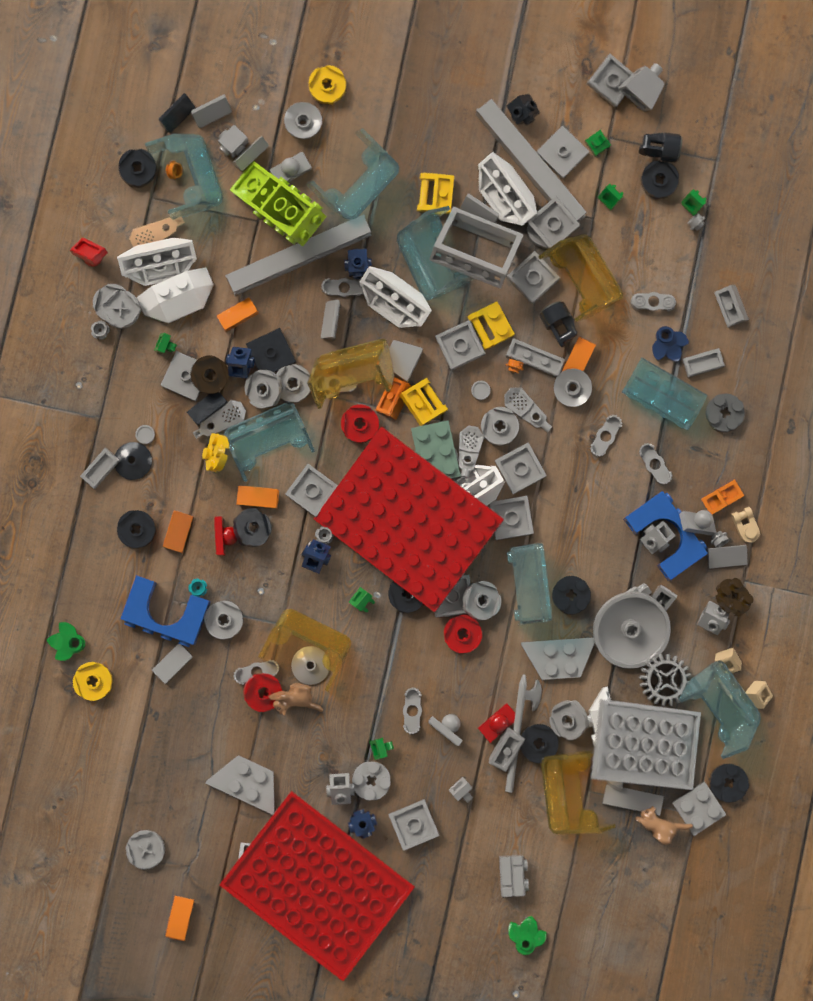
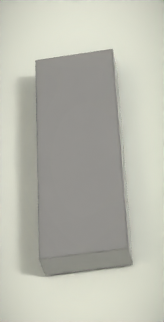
M514 338L506 354V357L523 362L525 365L555 377L561 373L566 360Z
M606 784L602 803L641 812L653 806L656 808V815H660L664 796L623 788L622 792Z

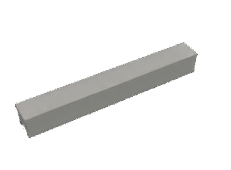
M491 99L481 108H478L476 110L478 119L545 199L549 202L557 196L578 222L581 221L587 212L495 102Z
M363 214L311 237L303 247L300 244H295L229 273L225 277L236 296L371 236V230Z

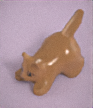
M294 683L290 685L288 692L280 691L269 696L271 700H275L273 706L283 716L286 715V710L291 706L308 707L323 712V708L320 705L312 703V688L309 685Z
M653 806L642 811L641 817L637 816L635 818L645 829L652 831V836L663 845L670 844L678 830L693 828V824L672 823L658 818L655 813L656 808Z

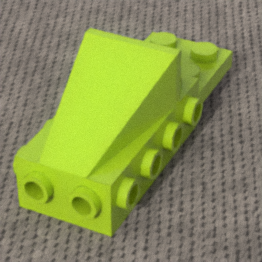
M253 161L230 191L254 209L252 213L262 220L264 217L263 221L271 228L275 225L274 230L282 236L287 234L285 238L294 245L297 242L303 247L327 217L321 212L323 208L315 201L310 203L312 200L304 193L300 195L301 191L295 186L291 185L289 187L290 183L284 178L280 177L278 179Z

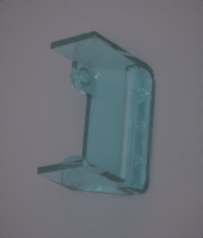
M363 128L357 130L355 134L368 146L362 153V161L368 169L344 195L334 188L324 192L313 180L306 184L321 201L347 220L356 219L399 173L398 163Z
M171 134L145 143L150 154L166 149L171 153L184 151L195 186L185 190L183 194L185 205L168 210L171 219L174 220L180 216L183 218L216 207L222 203L223 194L202 136L198 134Z
M449 206L426 211L397 234V243L425 300L438 298L464 286L474 279L455 270L451 271L450 268L429 260L437 241L436 237L439 236L443 228L439 217L450 210Z
M292 402L284 403L233 425L224 432L229 441V449L244 482L248 481L244 471L251 470L257 462L255 457L287 443H291L293 447L297 448L308 444L311 452H315L296 406Z
M543 543L510 548L509 552H507L508 564L512 563L518 604L517 610H514L515 622L519 621L518 626L552 621Z
M718 660L687 682L679 700L683 702L691 698L697 700L700 697L704 700L721 724L718 736L725 744L721 754V758L725 759L749 749L761 721V716L754 703L725 663Z

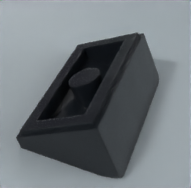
M185 93L159 118L160 125L169 133H172L191 114V111L196 109Z
M220 392L209 394L188 410L187 413L199 427L204 420L224 406L227 401Z

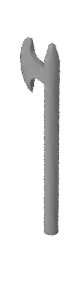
M522 675L519 683L513 731L519 735L521 734L525 700L531 701L532 711H535L540 704L542 696L541 684L537 679L533 689L526 690V675ZM518 753L508 768L506 792H513Z

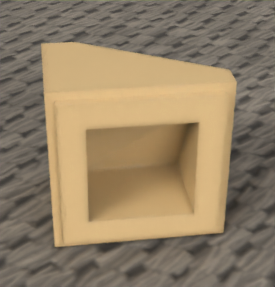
M734 648L716 653L715 663L723 676L741 671L742 662Z
M754 681L745 692L753 708L764 709L773 697L765 681Z

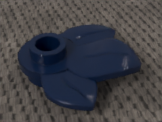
M668 326L659 328L656 332V341L652 346L655 359L660 360L666 356L668 359L678 362L681 358V346L689 343L688 338L684 333L673 331ZM667 333L668 339H663L662 334Z

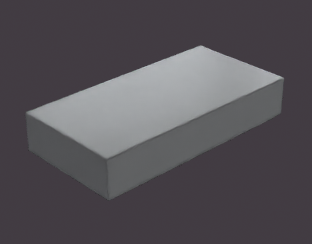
M719 348L682 359L687 377L725 367Z
M104 448L80 477L93 489H96L121 460L109 449Z
M178 644L152 671L166 684L193 656L181 644Z

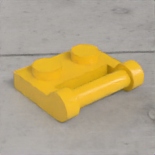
M421 173L420 202L417 205V211L422 213L450 214L454 175ZM429 181H435L432 205H427Z
M498 301L467 316L481 338L484 350L515 336ZM482 316L494 336L492 340L487 336L479 320Z
M428 378L400 394V397L420 426L425 425L448 410L447 406L442 404L429 385L430 381ZM420 389H424V391L436 407V410L433 409V407L428 402V400L426 399V397Z

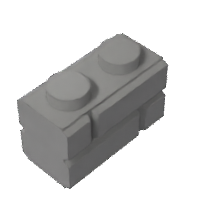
M523 855L499 856L501 896H525V891H529L528 879H524V871H528L527 859H523Z

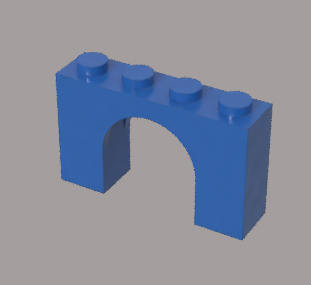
M661 491L623 520L633 534H636L648 524L657 520L668 521L677 528L680 535L678 549L674 554L657 565L665 578L670 581L708 554L706 551L708 548L701 539H697L694 535L695 533L683 531L679 515L682 511L679 508L675 509L671 496Z
M136 575L121 619L125 621L124 625L133 628L139 625L143 627L142 631L150 634L156 631L161 633V638L170 641L173 637L179 640L178 644L190 647V644L195 645L204 622L205 613L211 602L190 595L182 618L172 625H160L153 620L149 611V603L157 583Z

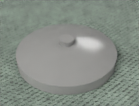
M625 592L609 599L598 611L593 625V637L600 653L610 663L623 668L642 667L646 665V662H653L652 657L657 659L666 648L671 631L670 620L663 606L650 595L641 592Z

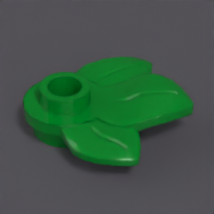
M60 622V633L54 634L47 639L48 644L57 650L55 659L60 661L70 659L74 653H80L85 648L84 638L77 634L76 628L72 624L67 622ZM75 640L79 642V646L76 648L73 647V641Z
M533 916L527 917L521 923V926L510 922L508 927L509 938L516 943V950L522 955L531 954L535 947L542 946L546 940L547 932L538 930L537 922ZM523 942H528V943H529V947H528V948H524V947L522 946V943H523Z

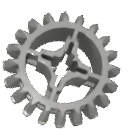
M660 654L658 657L659 661L652 657L653 664L650 662L645 663L649 668L648 670L645 668L641 669L642 672L646 673V676H639V679H645V683H641L640 687H647L642 693H650L647 697L648 700L655 697L654 704H658L659 700H661V706H665L667 700L669 706H673L672 699L676 703H680L678 696L683 699L686 698L683 690L690 692V689L685 687V685L692 684V681H686V677H691L692 675L691 673L685 674L684 671L688 670L689 667H681L684 663L683 660L676 663L677 656H674L671 661L670 654H666L665 660L662 654ZM661 664L673 666L667 673H663L656 667ZM677 671L681 678L679 688L674 683V676ZM652 672L658 680L654 689L650 682ZM670 675V683L661 685L662 676L667 677ZM665 687L675 692L666 697L658 694Z

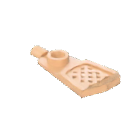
M182 216L174 220L169 217L133 229L129 239L133 247L147 244L146 242L160 241L176 232L177 226L185 222ZM164 224L169 225V229L166 231L162 229Z

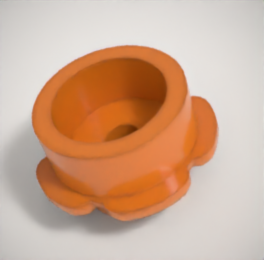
M170 161L166 166L168 178L177 179L182 176V165L176 163V161Z
M509 359L508 364H506L509 367L508 371L519 374L520 370H524L523 362Z

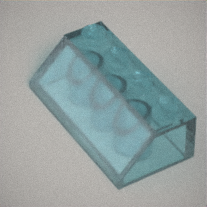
M642 357L622 390V393L630 399L636 400L643 404L644 407L655 411L663 418L669 419L676 423L677 426L689 430L708 396Z

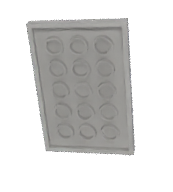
M600 699L591 779L693 790L701 712Z

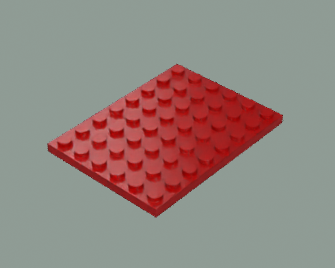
M380 427L314 520L323 527L329 528L338 539L433 612H436L502 524L504 518L385 428Z
M293 791L288 794L219 884L342 981L349 975L415 888L408 880Z

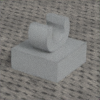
M463 777L449 789L457 801L463 797L468 803L473 798L469 793L472 787Z

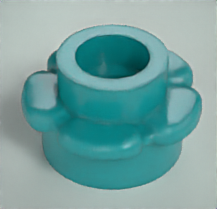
M198 578L194 579L189 584V592L197 597L204 596L207 593V583Z

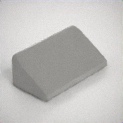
M225 95L191 111L199 128L232 112Z
M262 136L259 137L232 164L243 171L269 147V144Z
M466 195L461 205V210L491 222H497L499 219L498 212L472 195Z
M730 285L714 292L727 327L749 320L736 285Z
M339 300L326 302L321 332L322 339L334 341L336 338L341 305Z
M747 545L707 549L709 569L747 565Z
M507 727L489 757V764L506 772L525 738Z

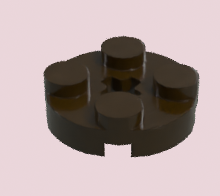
M212 355L199 358L192 365L190 371V379L193 386L199 392L213 394L222 390L229 378L228 367L225 362ZM207 369L215 373L212 376L213 380L205 378L204 374L207 373Z
M725 579L716 587V601L726 613L729 614L731 612L735 614L734 616H741L750 609L754 599L740 579Z

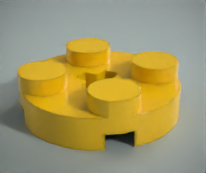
M330 65L315 69L309 78L310 94L320 103L335 104L336 101L343 97L346 91V80L343 73L338 68ZM328 80L331 81L332 87L325 89L322 83H327Z
M212 433L208 447L203 450L202 458L206 459L207 471L220 472L227 461L228 455H225V448L229 449V441L227 436Z
M88 662L81 665L73 678L75 692L80 697L90 701L104 698L111 691L113 683L109 669L103 664ZM91 676L98 679L95 687L91 684L88 685Z

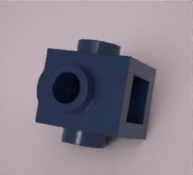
M367 249L348 250V260H345V271H349V277L362 279L368 267H372L371 258H367Z
M232 347L231 353L227 354L226 358L229 376L248 379L250 369L254 368L255 357H252L251 349Z
M313 539L310 546L306 545L302 556L305 558L301 567L319 574L323 565L327 566L330 561L331 555H329L331 546Z
M364 809L353 812L354 816L350 818L351 822L348 823L351 834L355 833L356 837L361 836V839L372 836V832L375 831L374 826L377 825L375 815H370V812H365ZM360 821L366 822L365 828L359 827Z

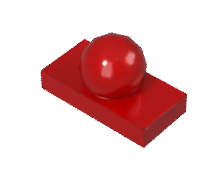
M81 238L70 249L73 255L83 259L90 267L98 266L102 258L108 253L104 247L85 238Z
M217 516L214 518L216 555L225 556V545L235 544L237 538L233 527L228 526L224 528L223 517Z
M506 703L481 724L478 730L491 743L507 727L514 723L515 712Z

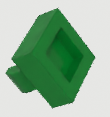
M601 130L585 140V144L595 157L611 147V143Z
M608 184L597 198L611 211L623 198V192L619 193L615 189L616 185Z
M694 189L681 202L693 216L707 203L706 198H702L698 194L699 191Z
M160 333L154 351L159 354L165 353V350L174 352L177 344L169 342L171 335Z
M359 587L349 603L360 611L368 612L369 610L365 606L368 602L374 604L375 601L372 599L373 596Z
M383 738L370 741L374 760L388 757L386 751L394 749L392 741L384 743Z

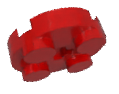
M362 404L353 405L343 414L341 428L347 439L355 443H365L372 440L377 433L379 419L369 406ZM358 419H362V422L366 423L365 426H362V429H358V426L354 425L355 422H358Z
M455 616L447 622L444 628V641L454 652L469 653L476 649L481 642V627L478 621L471 616ZM466 629L468 638L459 639L458 630Z
M257 673L245 683L243 697L248 706L253 710L267 712L275 708L273 706L275 700H271L269 696L282 691V688L276 677L268 673ZM263 687H266V692H268V695H263V697L260 698L258 690L262 689Z

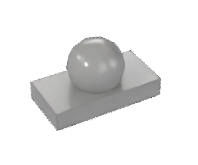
M301 152L291 158H286L282 163L269 170L278 179L282 177L287 182H290L312 170V167L304 153Z
M701 510L697 513L682 511L679 514L683 531L711 536L717 533L711 512L707 510Z
M446 715L442 723L433 716L429 719L428 723L456 746L461 744L463 740L454 734L461 725L460 719L456 715Z

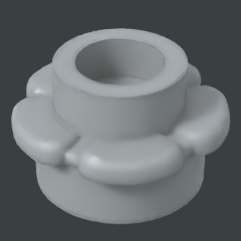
M699 213L693 216L687 223L690 226V230H699L705 224L703 221L705 217H702Z
M104 321L95 322L91 326V334L96 339H104L107 337V333L110 332L109 326Z
M321 526L320 529L316 530L315 537H317V541L325 544L332 542L334 535L329 528Z
M722 531L715 533L712 536L711 544H714L716 548L729 542L727 532L722 533Z

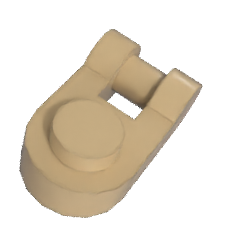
M744 508V511L740 513H732L731 516L740 538L746 543L755 542L759 538L760 531L751 508ZM747 518L748 524L743 525L741 520Z

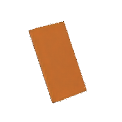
M248 297L217 315V318L225 332H228L259 313Z
M391 376L375 411L397 420L405 404L400 394L412 386L406 381Z
M173 511L163 543L164 548L183 553L193 516Z

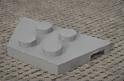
M594 638L521 642V646L541 680L581 677L595 641Z
M240 755L206 781V784L272 815L275 813L274 771Z

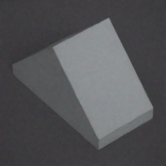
M660 585L651 597L656 599L667 611L677 598V595L663 585Z

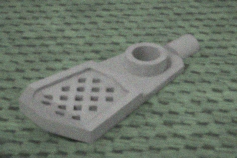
M510 388L505 393L504 401L506 408L534 427H542L547 433L552 426L546 422L547 416L522 388ZM538 414L540 418L538 420H534L532 418V415Z
M230 400L200 424V428L192 433L197 439L202 435L210 436L212 433L232 427L244 421L246 410L240 401ZM208 423H213L214 427L209 429L207 425Z
M469 425L459 434V468L462 470V478L468 479L469 471L474 470L484 439L480 429L475 426Z

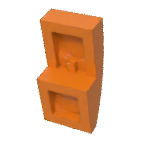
M578 337L562 372L567 369L584 371L596 344Z
M734 479L701 500L707 510L714 514L745 495Z
M238 486L236 505L277 509L279 489Z
M179 896L174 897L166 938L185 942L194 900Z

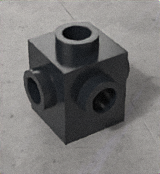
M530 94L520 95L506 105L516 125H529L540 114L537 104Z

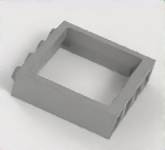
M453 207L433 247L429 260L501 289L524 234ZM451 225L510 247L511 250L503 268L443 245Z

